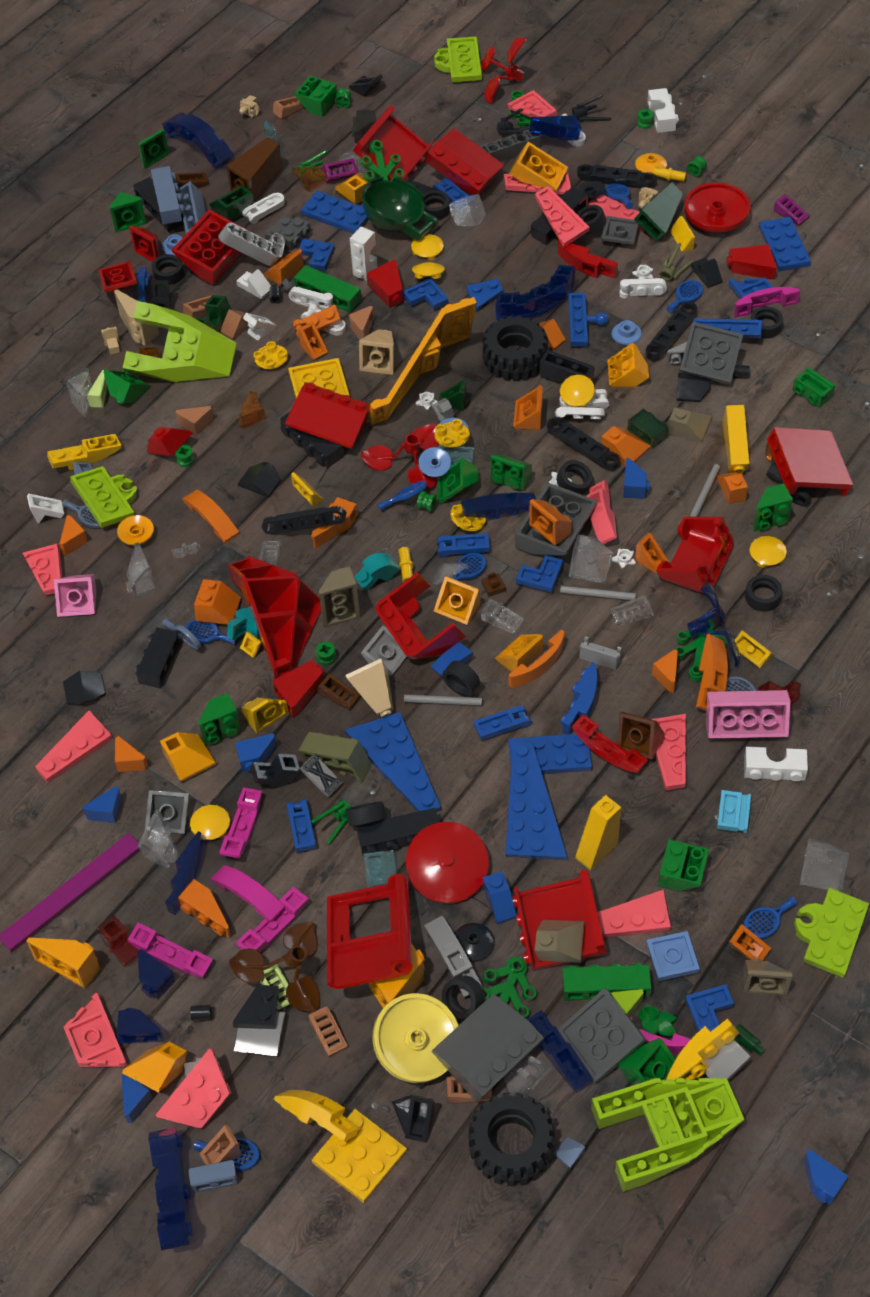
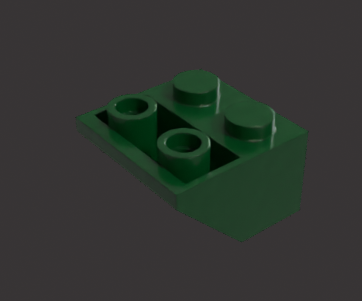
M242 185L209 205L219 215L233 221L242 215L245 208L254 204L253 194Z

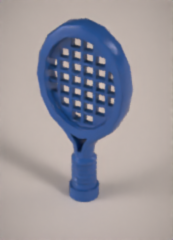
M617 183L606 186L605 193L609 198L623 201L627 209L633 207L632 201L628 199L630 197L628 187Z
M695 280L681 283L676 289L675 295L677 300L667 306V311L673 313L679 304L698 300L703 293L702 284Z
M426 481L413 483L399 491L391 499H387L377 505L383 511L393 503L405 500L421 492L427 487Z
M479 553L464 555L456 563V575L452 578L458 581L477 578L486 569V558Z
M194 619L185 625V628L194 633L193 635L201 644L211 643L216 640H223L233 645H236L238 642V638L232 641L227 638V634L220 633L215 623L200 622Z
M791 896L778 908H757L746 916L743 925L747 929L751 927L752 930L750 931L754 930V934L761 940L767 939L778 930L781 914L796 906L797 901Z
M235 1137L239 1146L242 1147L240 1149L241 1156L234 1159V1163L237 1164L235 1169L242 1172L250 1170L259 1161V1150L251 1140ZM196 1140L194 1150L202 1151L208 1143Z

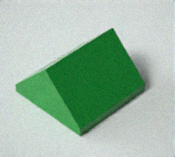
M120 192L109 206L115 233L128 230L130 226L138 227L145 225L146 220L141 198Z

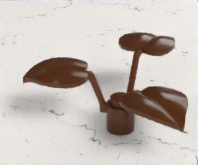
M303 922L290 927L283 936V945L289 951L286 955L267 965H263L262 955L257 950L251 948L239 951L229 960L232 972L246 983L260 982L264 978L263 969H268L285 961L288 967L296 968L295 982L290 983L286 988V998L289 1004L298 1010L311 1013L318 1010L320 998L316 983L308 976L298 979L299 971L302 968L300 964L307 957L313 955L317 948L314 922Z

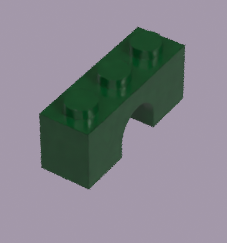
M212 295L204 305L207 318L195 317V319L218 332L223 325L228 310L232 309L226 296Z

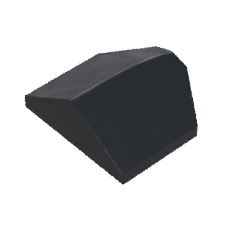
M382 74L370 78L361 76L349 85V88L364 96L381 81L383 76Z
M678 373L676 401L701 402L703 396L710 388V380L686 373Z
M262 462L249 467L238 482V486L269 498L281 482V479L272 464Z
M78 671L63 681L68 705H72L71 703L83 704L91 702L100 696L104 697L106 695L100 672Z

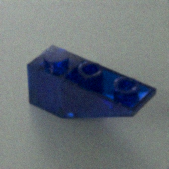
M576 115L531 117L529 132L568 141L578 140L582 127Z

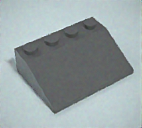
M547 482L537 500L548 502L551 506H555L562 515L567 516L572 522L571 534L555 546L529 525L528 513L515 533V548L531 554L566 555L595 508L597 500Z
M492 994L431 1052L475 1101H478L544 1037L527 1019L495 994Z

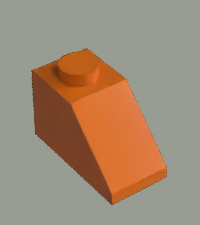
M730 472L717 475L716 478L728 505L746 501L748 486L742 473Z

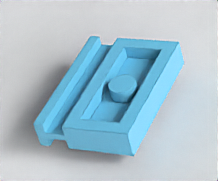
M721 791L717 829L735 832L739 830L747 833L751 794L743 795L740 792Z

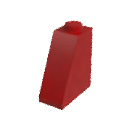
M769 244L729 249L726 263L727 266H730L732 273L770 280L775 279L777 267Z
M394 259L367 273V285L389 308L403 302V288L397 263Z
M313 660L272 680L274 692L280 700L287 702L288 712L292 718L298 716L316 694L318 686L323 681L324 671Z

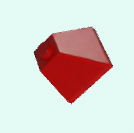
M136 226L129 227L134 252L151 262L160 256L158 237L154 232Z
M159 427L149 438L147 452L171 456L193 433L190 430Z

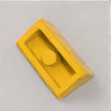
M680 216L670 232L676 243H681L680 249L682 252L693 250L695 236L685 219Z
M294 472L291 473L293 486L312 506H316L324 501L304 478Z
M743 630L730 645L759 668L774 656L772 652Z

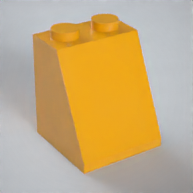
M412 944L413 969L409 974L369 983L370 989L382 1008L399 996L414 993L424 981V971L426 969L423 961L425 959L419 949L416 950Z

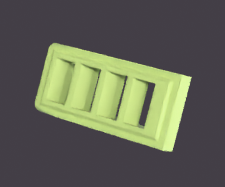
M102 370L87 395L90 407L104 406L108 391L104 370Z
M276 964L268 969H264V978L260 981L261 985L270 986L279 981L281 984L277 986H279V989L284 988L285 990L279 993V998L285 996L288 983L278 965ZM273 974L276 975L275 978L269 981L266 980V978H268L269 976ZM286 999L280 1003L278 1001L277 1010L279 1011L290 1005L288 1000Z

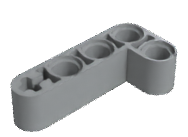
M227 223L219 234V239L222 243L268 266L275 265L283 255L285 239L279 233H274L269 240H266L234 223Z

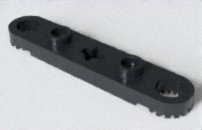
M581 164L577 168V176L585 180L646 188L653 187L656 184V176L654 173L651 174V172L644 173L638 170L600 165L591 166L588 164Z
M684 302L651 340L645 352L648 359H660L694 319L698 309L694 302ZM656 350V351H658V352H657V354H656V353L654 354V353H652V352H650V351Z
M552 417V419L550 418L547 421V431L603 468L607 470L618 468L620 458L617 453L615 454V452L610 451L609 448L570 423H566L562 418ZM553 424H558V425H560V426L557 427V428H556V427H555V428H554V427L552 428V425H553ZM608 459H613V460H615V461L612 462V464H611V462H610V464H609V462L607 463L606 460H608Z
M332 506L330 508L322 507L276 515V517H265L262 529L268 534H279L341 524L345 521L347 512L341 506ZM333 513L339 514L340 517H336Z

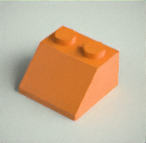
M531 499L529 501V525L556 546L571 534V520L567 516L562 515L555 506H551L543 500Z
M203 579L194 603L196 621L228 625V622L236 617L241 597L222 581Z

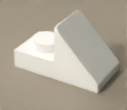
M258 269L252 274L247 271L236 281L237 286L260 299L269 294L271 285Z
M246 313L243 317L250 327L247 333L258 341L277 327L276 324L266 317Z
M28 493L29 508L38 524L45 515L57 518L63 517L64 510L61 500Z

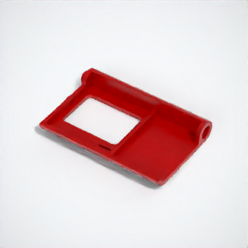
M394 874L388 878L387 884L327 896L328 986L334 989H342L405 976L412 971L409 894L406 876ZM389 898L391 931L350 940V907L359 903Z

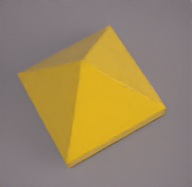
M246 632L240 649L255 658L262 641L250 632Z

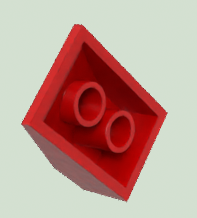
M130 261L98 269L105 294H113L116 289H131L137 286V280Z

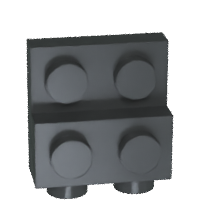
M284 215L265 233V238L269 240L274 233H279L285 239L284 248L292 251L310 234V222L297 216L292 219Z

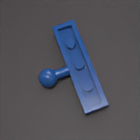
M568 293L571 347L588 346L587 323H597L599 326H604L608 323V315L600 312L596 316H587L585 293Z
M694 318V322L743 334L742 338H761L763 320Z

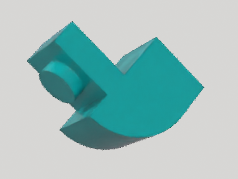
M375 553L362 561L364 567L354 577L361 588L368 591L379 578L389 581L398 572L400 567L391 555Z
M249 608L237 610L236 618L228 622L227 638L233 641L246 632H250L258 639L260 638L255 620Z

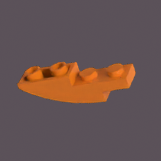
M711 634L706 635L699 671L703 672L696 707L703 711H706L707 692H725L727 684L728 662L726 647L723 640Z

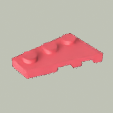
M534 90L507 104L508 109L516 111L523 108L520 114L542 122L549 121L558 116L557 110Z
M54 544L24 552L23 555L44 594H54V579L62 578L59 545Z

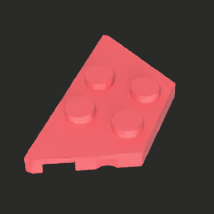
M95 993L85 1008L81 1007L76 1016L70 1019L64 1026L79 1067L127 1066L125 1058L98 993Z
M213 1048L208 1049L155 1116L201 1129L205 1127L231 1094Z

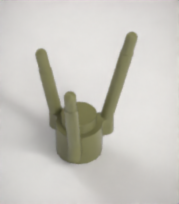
M681 243L677 244L669 262L668 257H665L662 269L659 272L660 277L665 281L676 280L677 276L694 262V260H691L676 272V267L672 263Z

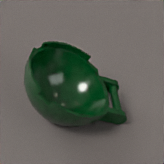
M384 177L369 181L363 189L362 204L367 217L375 226L390 232L402 231L419 241L423 238L424 233L438 224L437 218L424 210V196L411 183L393 177L392 181L383 180ZM419 220L426 223L420 229L414 227Z

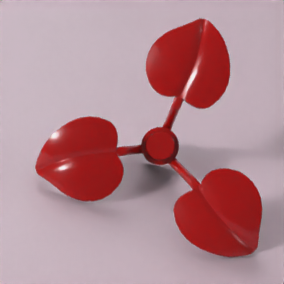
M515 38L507 52V62L512 66H508V68L492 60L495 54L494 47L491 46L487 49L485 57L481 62V71L487 70L490 62L505 69V74L507 75V77L495 76L494 79H490L484 91V97L490 104H492L500 79L514 80L516 82L522 80L524 71L519 69V66L515 65L512 61L527 39Z
M436 424L422 426L408 434L405 438V443H401V447L393 456L388 447L376 445L362 451L361 457L370 468L384 471L391 467V460H394L405 449L408 454H414L416 466L408 471L407 478L409 482L413 484L419 481H426L427 487L425 489H431L435 486L437 477H431L422 472L418 464L417 453L419 447L425 451L428 448L438 446L434 436Z

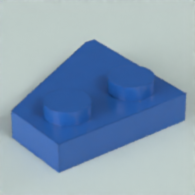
M140 267L137 276L138 301L145 303L147 288L150 283V273H147V267Z
M733 278L729 279L728 283L740 299L758 290L774 288L766 278H745L744 281L735 282Z
M499 279L466 286L469 298L474 297L477 302L475 312H479L481 310L480 307L484 304L489 305L494 299L503 295V288Z

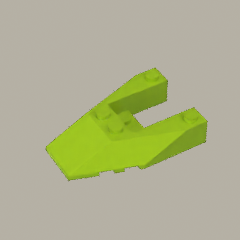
M137 301L134 313L136 322L169 330L162 359L126 351L123 363L125 372L175 383L206 378L230 377L236 342L190 315Z
M655 1078L592 1098L591 1110L599 1129L645 1115L658 1147L616 1161L615 1172L623 1192L643 1186L691 1162L744 1121L743 1114L727 1078H698V1080H684V1078L660 1080V1078Z

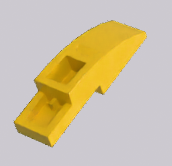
M111 434L82 440V445L47 451V457L52 468L68 466L69 470H74V462L96 463L121 449L122 445L117 435Z
M728 1018L711 1032L706 1026L703 1027L680 1052L666 1080H675V1078L695 1080L701 1077L709 1068L705 1060L715 1056L720 1048L731 1043L739 1034Z
M287 1090L276 1095L274 1098L282 1108L290 1111L301 1122L308 1124L316 1121L319 1126L326 1128L343 1142L356 1136L359 1131L358 1126L343 1116L345 1107L323 1095L305 1090Z

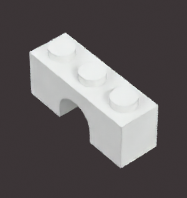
M667 88L648 90L647 103L649 109L655 112L654 125L657 133L676 131V124H678L679 119L678 115L675 114V105L672 104L671 94H668Z
M360 227L351 236L350 247L353 275L367 281V273L378 267L377 257L370 254L372 248L376 245L375 232L364 227Z
M746 747L744 778L754 780L771 779L777 781L782 779L805 781L808 771L807 749H786L784 760L775 762L768 758L766 748Z

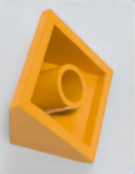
M445 576L433 612L468 625L480 606V589Z
M542 634L520 635L495 659L511 672L520 664L528 667L543 653Z

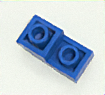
M459 642L442 654L432 664L431 668L442 676L443 671L452 661H460L466 664L474 653Z

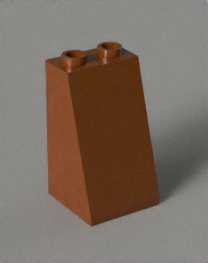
M267 137L227 165L230 190L233 191L243 185L253 194V201L255 203L282 169L279 143Z

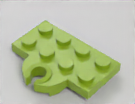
M477 37L447 39V48L438 49L434 56L435 67L439 71L450 72L451 82L482 80Z
M104 466L70 476V482L101 528L134 516V511L129 504L136 499L137 487L133 486V481L126 478L125 474L110 477Z
M829 888L823 905L812 903L800 908L797 915L799 917H808L811 920V923L808 924L802 922L799 918H795L794 921L796 936L809 944L802 962L844 978L869 903Z

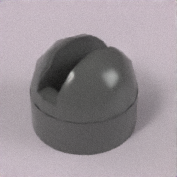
M288 277L280 285L284 292H290L295 287Z

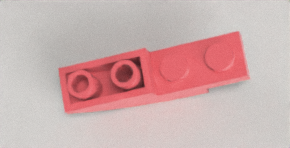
M603 480L590 487L589 494L586 495V497L597 500L590 518L600 545L617 538L615 513L610 507L609 488L606 481Z

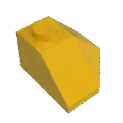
M257 697L241 707L243 718L256 733H259L289 713L287 702L280 699Z

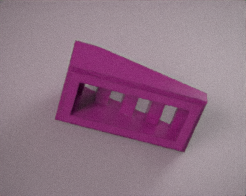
M354 158L327 163L322 167L326 183L358 173ZM348 164L350 165L351 171L348 170Z
M786 194L775 201L774 211L783 217H791L793 223L798 226L810 217L807 212Z

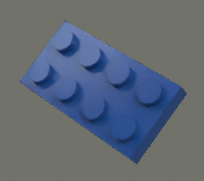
M316 191L301 209V215L353 234L369 220L362 206L320 191Z
M791 217L759 222V229L765 243L769 244L778 272L811 265L809 255Z
M577 734L508 739L510 763L512 760L513 742L533 743L542 774L592 771L589 747Z

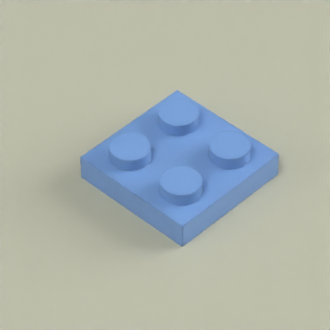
M688 931L646 940L657 981L699 973L700 968Z

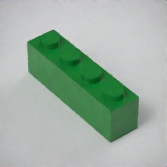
M306 265L294 277L295 287L322 294L331 293L333 295V304L349 313L362 301L361 289L357 286H353Z
M635 963L631 966L613 964L603 967L591 965L589 967L569 966L563 968L564 1001L591 1000L604 988H607L610 992L643 989V998H650L651 981L649 965Z

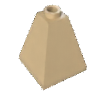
M378 329L360 339V371L393 375L394 343L392 331Z
M381 658L346 675L351 685L379 717L383 718L392 714L393 703L389 672Z

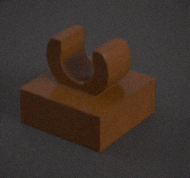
M493 572L487 574L486 578L481 579V584L488 597L506 592V586L499 573Z

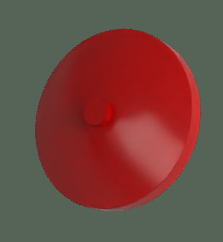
M718 182L706 183L689 192L685 200L684 210L688 220L696 227L710 232H727L742 226L747 221L750 214V201L742 190L733 185Z
M439 822L427 826L413 838L406 854V872L411 885L422 897L438 904H457L471 898L482 887L483 877L487 876L489 859L483 841L473 830L455 822Z

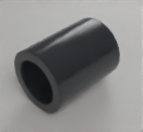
M272 285L269 288L271 303L277 304L281 302V287L279 285Z
M735 365L733 377L749 378L750 365Z
M211 1005L191 1006V1021L211 1020Z

